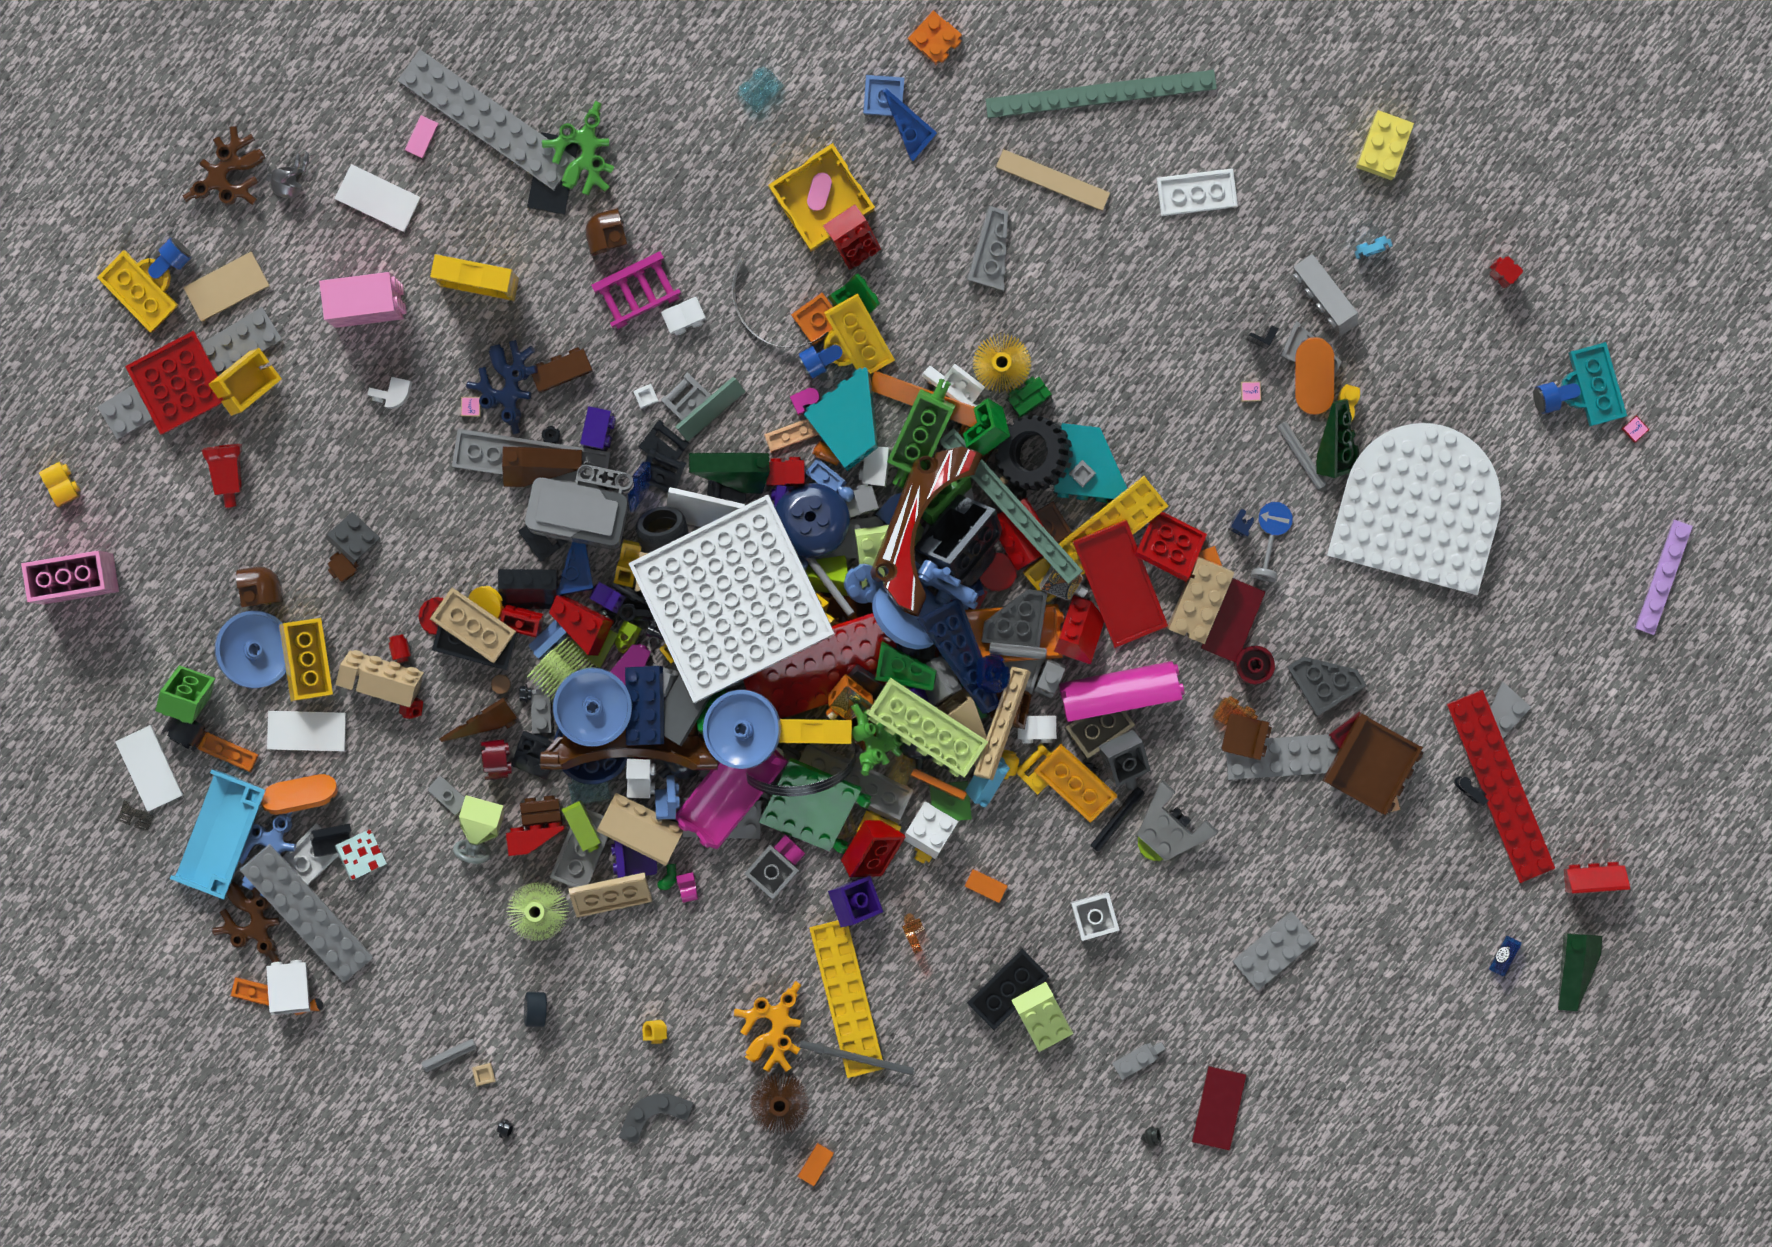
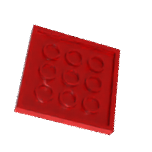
M194 330L125 366L160 435L222 404L223 398H218L208 385L218 377V374Z

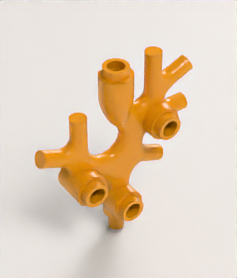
M797 981L781 995L780 1003L776 1006H771L767 998L758 997L752 1009L734 1010L735 1017H741L746 1020L745 1025L740 1031L745 1036H747L758 1019L768 1018L772 1022V1029L768 1033L755 1038L745 1052V1058L755 1063L756 1060L760 1059L768 1046H772L774 1051L763 1067L767 1072L771 1071L775 1063H779L785 1072L790 1070L792 1067L784 1056L785 1051H791L797 1055L801 1049L792 1043L789 1035L784 1034L787 1027L800 1028L801 1020L789 1017L790 1007L795 1004L796 998L799 995L797 992L802 986ZM790 995L792 1001L786 1002L785 996ZM760 1001H763L765 1003L764 1008H760L758 1006V1003ZM786 1039L788 1043L786 1045H782L780 1043V1040Z

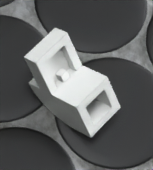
M391 377L388 392L369 388L367 395L372 397V401L383 403V400H386L384 407L388 409L398 408L409 398L412 382Z

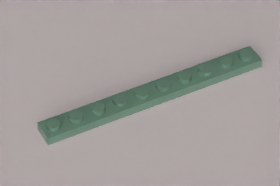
M954 428L940 440V443L947 450L960 446L966 448L965 440ZM981 459L975 475H971V477L1062 578L1070 584L1083 570Z

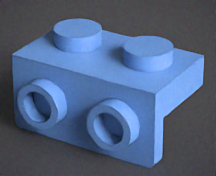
M554 620L528 646L534 652L533 654L542 660L554 647L560 645L567 638L568 633Z
M666 775V789L655 790L656 819H676V808H679V796L675 795H679V785L675 783L674 775Z

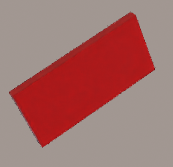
M1126 519L1072 541L1114 648L1168 626L1143 560L1135 556L1138 547Z

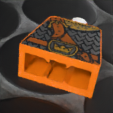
M845 674L828 695L830 708L826 711V714L831 720H834L839 715L846 720H852L856 716L851 706L858 703L860 709L864 712L872 707L873 695Z

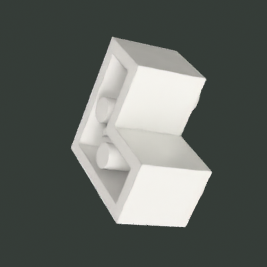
M627 759V798H651V794L655 795V783H652V775L656 774V764H653L651 759Z

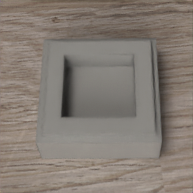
M1083 460L1069 473L1081 487L1096 474Z

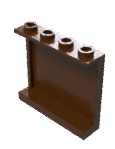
M1359 713L1322 781L1377 812L1386 815L1387 812L1391 813L1393 810L1395 797L1400 796L1403 792L1405 779H1409L1413 774L1414 769L1412 767L1415 761H1420L1424 753L1421 751L1423 747L1368 718L1363 713Z

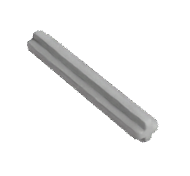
M1285 421L1278 425L1281 434L1316 488L1321 489L1326 485L1325 480L1321 475L1316 474V466L1288 423Z

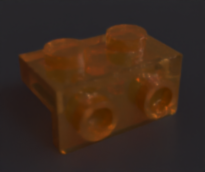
M1229 696L1228 698L1223 697L1212 718L1227 726L1230 714L1256 720L1258 716L1255 715L1256 711L1249 706L1241 707L1238 705L1239 701Z

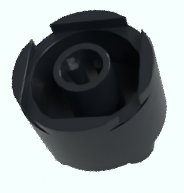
M170 717L161 734L165 736L168 733L169 739L187 749L191 746V751L195 752L207 732L204 731V725L195 720L190 724Z

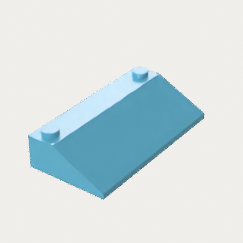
M211 770L210 773L214 776L178 871L176 875H171L170 879L224 900L266 790L224 772Z

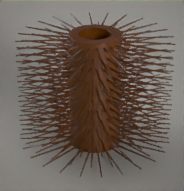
M779 1072L778 1085L776 1075H774V1083L772 1074L771 1080L767 1074L768 1079L765 1082L760 1083L758 1081L760 1090L757 1088V1091H754L750 1105L755 1119L757 1116V1125L762 1115V1121H765L767 1125L766 1131L770 1123L771 1131L774 1123V1133L777 1116L778 1121L780 1116V1134L782 1120L785 1135L784 1122L787 1132L789 1128L792 1132L790 1126L798 1122L801 1125V1115L804 1116V1112L807 1114L809 1106H804L799 1111L802 1105H808L799 1099L800 1096L801 1099L807 1102L802 1082L798 1090V1085L796 1087L794 1085L799 1083V1080L796 1082V1079H794L793 1084L792 1076L789 1082V1073L785 1084V1074L781 1091L779 1087ZM760 1099V1103H759V1104L753 1103V1102L758 1101V1100ZM783 1101L785 1104L783 1106H777L775 1102Z

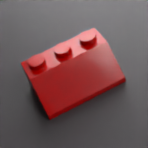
M1027 497L1020 502L1043 526ZM1003 511L997 514L1002 527V534L999 540L1017 570L1043 556Z
M1073 595L1054 650L1056 653L1090 665L1104 624L1100 611L1092 601Z
M864 820L841 859L849 877L882 876L906 838L905 835L881 820Z
M1607 862V866H1600V863H1589L1588 867L1581 868L1580 864L1569 865V869H1564L1565 892L1567 893L1630 890L1625 865H1619V862Z

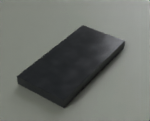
M541 132V135L549 140L559 137V135ZM571 143L566 146L564 151L576 158L579 145ZM533 176L527 208L565 215L570 189L562 186L563 182L561 181L555 191H553Z

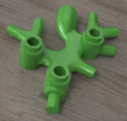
M597 101L594 102L592 109H589L588 114L584 117L582 129L576 130L572 124L565 123L559 128L558 138L542 140V148L555 149L552 162L558 165L567 145L571 143L580 145L582 148L581 156L567 166L561 181L563 182L562 186L573 189L577 185L581 171L587 170L589 174L582 193L588 196L593 185H598L604 192L610 187L602 180L599 174L601 171L612 173L614 166L605 163L601 156L595 155V150L598 147L609 146V138L600 139L595 135V129L600 123L601 113H599L602 105V103ZM588 118H593L594 124H590ZM568 129L570 134L565 135L563 130ZM593 161H598L599 167H594Z
M856 703L851 708L857 718L858 726L852 728V735L856 741L860 742L863 740L865 742L866 752L861 753L859 759L862 766L861 774L868 776L869 771L873 769L874 765L879 763L886 765L890 762L885 752L892 751L899 757L902 754L899 747L903 742L900 740L901 736L897 733L893 736L885 731L884 728L886 726L880 722L878 725L869 723V715L866 711L862 712L858 703Z

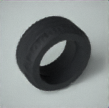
M672 507L653 508L645 512L636 524L639 544L649 553L689 533L685 516L680 510ZM671 528L664 532L653 533L659 529Z

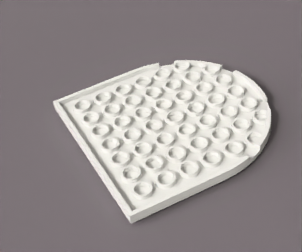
M1416 423L1403 425L1385 432L1363 450L1350 471L1327 556L1478 595L1501 508L1499 480L1491 461L1474 441L1461 432L1443 425Z

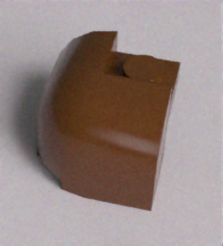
M618 208L598 213L587 222L585 233L591 256L609 252V249L628 245Z
M251 567L236 571V583L239 589L242 608L283 602L279 578L272 570L266 567Z

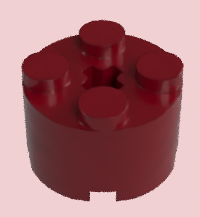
M1249 646L1239 652L1234 662V668L1240 680L1247 684L1256 685L1264 683L1271 678L1275 670V662L1268 649L1262 646ZM1255 660L1258 661L1257 665L1259 668L1252 670L1250 663L1255 662Z
M504 739L480 742L481 746H485V749L481 750L484 773L488 772V776H484L485 780L508 778V774H512L511 762H507L506 755L510 754L508 742L504 743Z

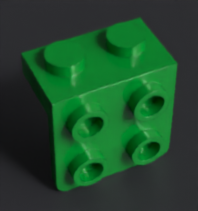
M858 273L843 287L828 296L831 303L836 306L858 294L869 314L880 305L877 295L870 290L866 280Z

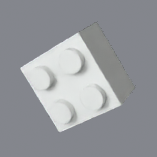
M924 802L906 831L904 841L936 859L958 821L929 803Z
M1108 892L1070 902L1082 941L1119 931Z

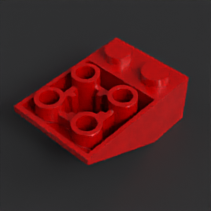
M855 204L823 225L827 235L849 270L859 266L861 262L870 256H874L881 250L867 220Z
M562 822L550 823L547 828H543V824L529 826L530 830H524V827L510 828V832L506 833L508 856L532 853L564 831L567 825L562 826Z

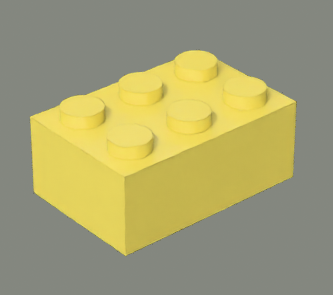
M1377 110L1356 168L1393 180L1414 123Z

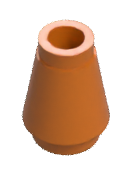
M822 441L817 443L812 452L815 458L837 466L840 461L828 445Z

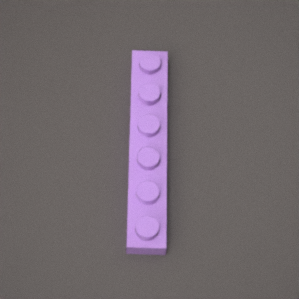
M1673 520L1635 629L1651 635L1655 634L1693 526Z

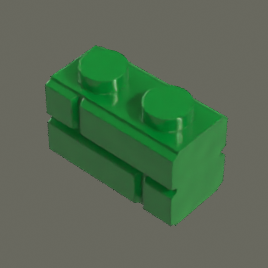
M1032 376L1024 382L1025 387L1020 390L1015 388L1008 394L1010 397L1007 401L1020 419L1052 397L1051 392L1040 377L1035 379Z

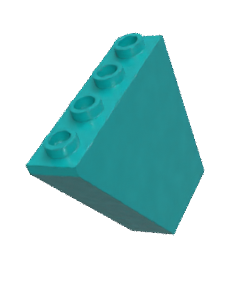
M866 367L857 369L849 380L841 381L837 385V389L824 394L820 402L811 404L806 409L807 412L804 413L847 471L878 448L871 375Z
M1061 424L1062 430H1065L1068 434L1067 439L1071 441L1072 447H1069V451L1073 452V457L1069 458L1068 461L1071 463L1070 468H1066L1064 471L1067 474L1064 478L1059 477V483L1054 486L1053 493L1057 494V497L1069 498V495L1077 496V500L1088 501V497L1096 498L1095 502L1107 503V500H1114L1128 489L1100 427ZM1082 460L1096 473L1083 487L1069 475Z

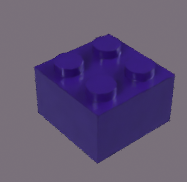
M588 406L580 442L583 447L606 451V447L610 448L612 437L609 433L610 429H614L616 423L613 413L609 410Z
M871 876L858 878L828 891L840 927L854 925L883 912Z

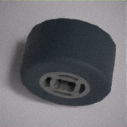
M527 992L524 1001V1024L526 1027H544L547 1015L546 993Z

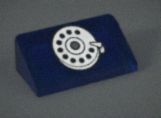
M1506 936L1489 970L1500 976H1505L1522 942Z

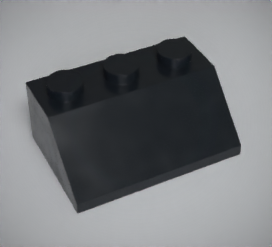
M498 569V593L502 597V606L504 608L506 605L515 606V608L551 609L557 595L558 570Z

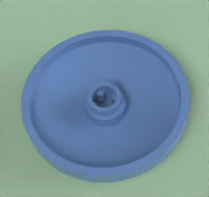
M882 585L876 592L872 602L873 614L881 630L894 642L907 648L924 649L934 644L917 619L941 607L935 602V596L923 587L926 599L919 617L904 612L903 608L896 606Z
M246 611L230 618L220 629L215 641V657L222 673L233 683L246 688H261L278 681L286 673L279 625L282 622L275 616L262 611Z
M585 668L570 674L559 685L553 701L554 718L561 732L571 741L584 746H600L616 739L627 727L632 712L631 698L624 683L613 673L600 668Z
M748 690L731 691L716 699L708 709L703 724L705 744L712 756L720 763L737 769L752 768L765 762L775 751L781 734L780 719L775 707L764 696Z

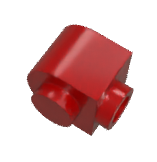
M416 697L410 707L400 705L399 714L406 719L422 716L423 701Z

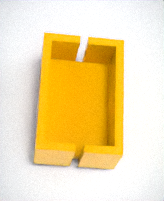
M260 348L247 352L208 384L218 398H223L221 403L231 416L244 411L282 379L272 365L259 369L260 366L269 363V360Z

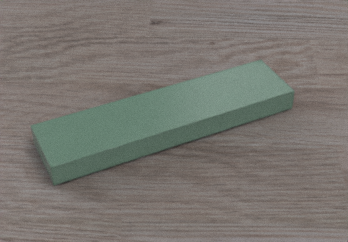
M732 377L676 425V429L688 442L746 391L737 379Z

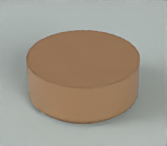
M497 675L492 679L491 687L494 692L504 694L509 691L511 681L505 675Z

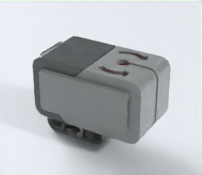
M582 465L577 471L575 484L547 478H537L532 484L525 517L526 526L533 534L616 550L620 548L629 510L628 501L622 493L632 488V477L625 472ZM583 470L591 471L592 475L589 479L581 477ZM605 474H608V478L614 479V475H616V485L614 486L613 481L607 480L606 483H603L600 477H604ZM621 478L629 479L630 483L627 487L619 485ZM599 487H601V488H606V489H611V490H614V491L612 492V491H608V490H603V489H600Z

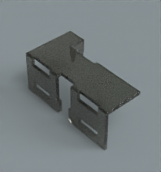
M124 800L116 820L130 825L133 816L139 819L134 827L148 831L154 816L145 811L130 807V802Z

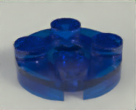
M997 654L986 655L979 658L977 662V686L991 694L1000 693L1009 685L1010 670L1008 666L1005 667L1002 662L1005 660Z

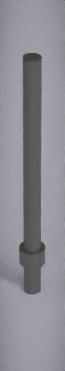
M801 1040L799 1047L814 1051L815 1054L822 1055L823 1053L908 1075H913L914 1072L913 1067L824 1046V1043L820 1042L815 1044Z

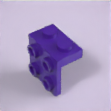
M615 840V844H611L612 856L616 855L613 871L614 875H618V878L645 873V876L657 874V861Z

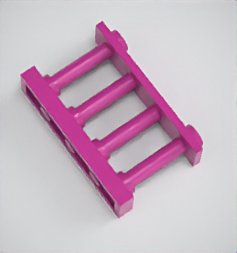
M661 251L591 285L596 294L600 293V295H603L615 321L610 323L612 328L617 327V329H620L627 325V321L667 301L670 304L680 299V289L673 290L661 266L662 261L665 260ZM649 267L655 269L667 294L657 300L644 275V270ZM633 275L635 278L637 277L649 301V304L641 308L638 307L627 284V278ZM615 284L620 286L632 310L631 313L623 317L610 294V287Z

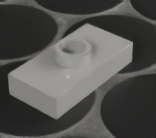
M440 775L427 790L454 815H457L462 809L465 797Z

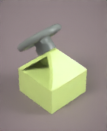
M465 796L459 821L467 840L458 841L454 845L453 852L457 858L472 864L484 863L491 858V850L483 842L498 837L504 817L503 805ZM480 849L486 853L485 856L480 853Z

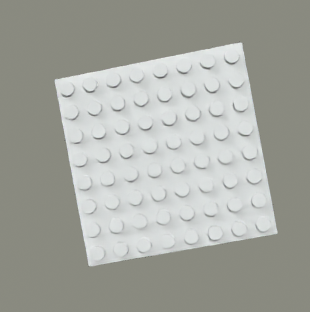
M769 495L629 563L693 703H697L835 635Z

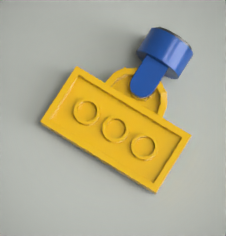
M169 238L159 249L161 255L157 259L148 258L137 263L126 250H123L97 277L150 333H153L179 306L166 293L171 280L169 268L173 266L180 270L191 259V253L175 238Z
M858 294L824 312L833 328L824 339V350L817 353L814 346H811L800 352L798 356L806 373L812 379L826 372L825 366L832 362L838 366H847L853 363L856 370L866 367L869 373L872 374L895 361Z

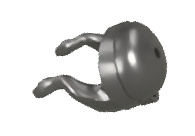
M307 151L303 159L302 168H299L301 160L300 155L297 154L294 167H281L275 169L272 174H267L266 180L271 183L272 191L276 195L283 198H295L298 196L302 186L296 182V176L304 173L307 169V164L309 163V153Z

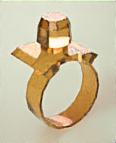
M909 913L904 916L905 925L902 928L914 953L917 954L923 950L916 934L925 929L920 919H915Z

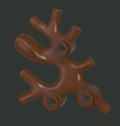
M237 126L229 127L231 139L228 145L223 143L220 136L214 138L213 141L217 147L216 155L220 162L216 165L210 164L205 159L200 162L199 165L208 171V176L203 181L195 182L193 187L189 188L190 191L182 195L184 200L188 202L193 198H206L209 196L210 190L216 189L219 191V199L226 205L234 204L237 197L243 198L251 205H254L257 199L248 190L259 183L255 176L239 185L230 184L226 178L227 173L232 169H252L263 163V160L266 159L261 149H254L242 157L237 156L239 149L255 141L252 134L240 139ZM228 151V156L223 157V153ZM201 187L205 188L203 193L199 192ZM227 194H231V198L229 200H226Z
M232 882L226 895L235 907L250 914L251 922L248 926L240 927L235 924L227 909H224L219 913L224 919L225 925L212 928L213 935H230V942L236 948L247 945L249 939H255L258 942L257 950L261 954L269 957L272 963L280 961L275 953L277 951L275 942L267 934L269 927L280 925L279 917L266 918L264 916L263 910L269 909L271 904L260 895L261 893L255 887L251 890L253 897L248 899L239 884L236 885L235 882ZM260 900H263V906L259 904ZM237 937L241 938L240 943L237 942ZM263 943L267 944V949L263 948Z

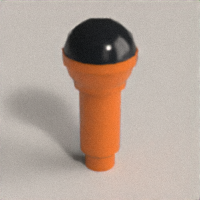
M314 998L310 1002V1011L322 1010V1000ZM299 1012V1013H295V1015H298V1014L301 1015V1014H304V1013H307V1012Z

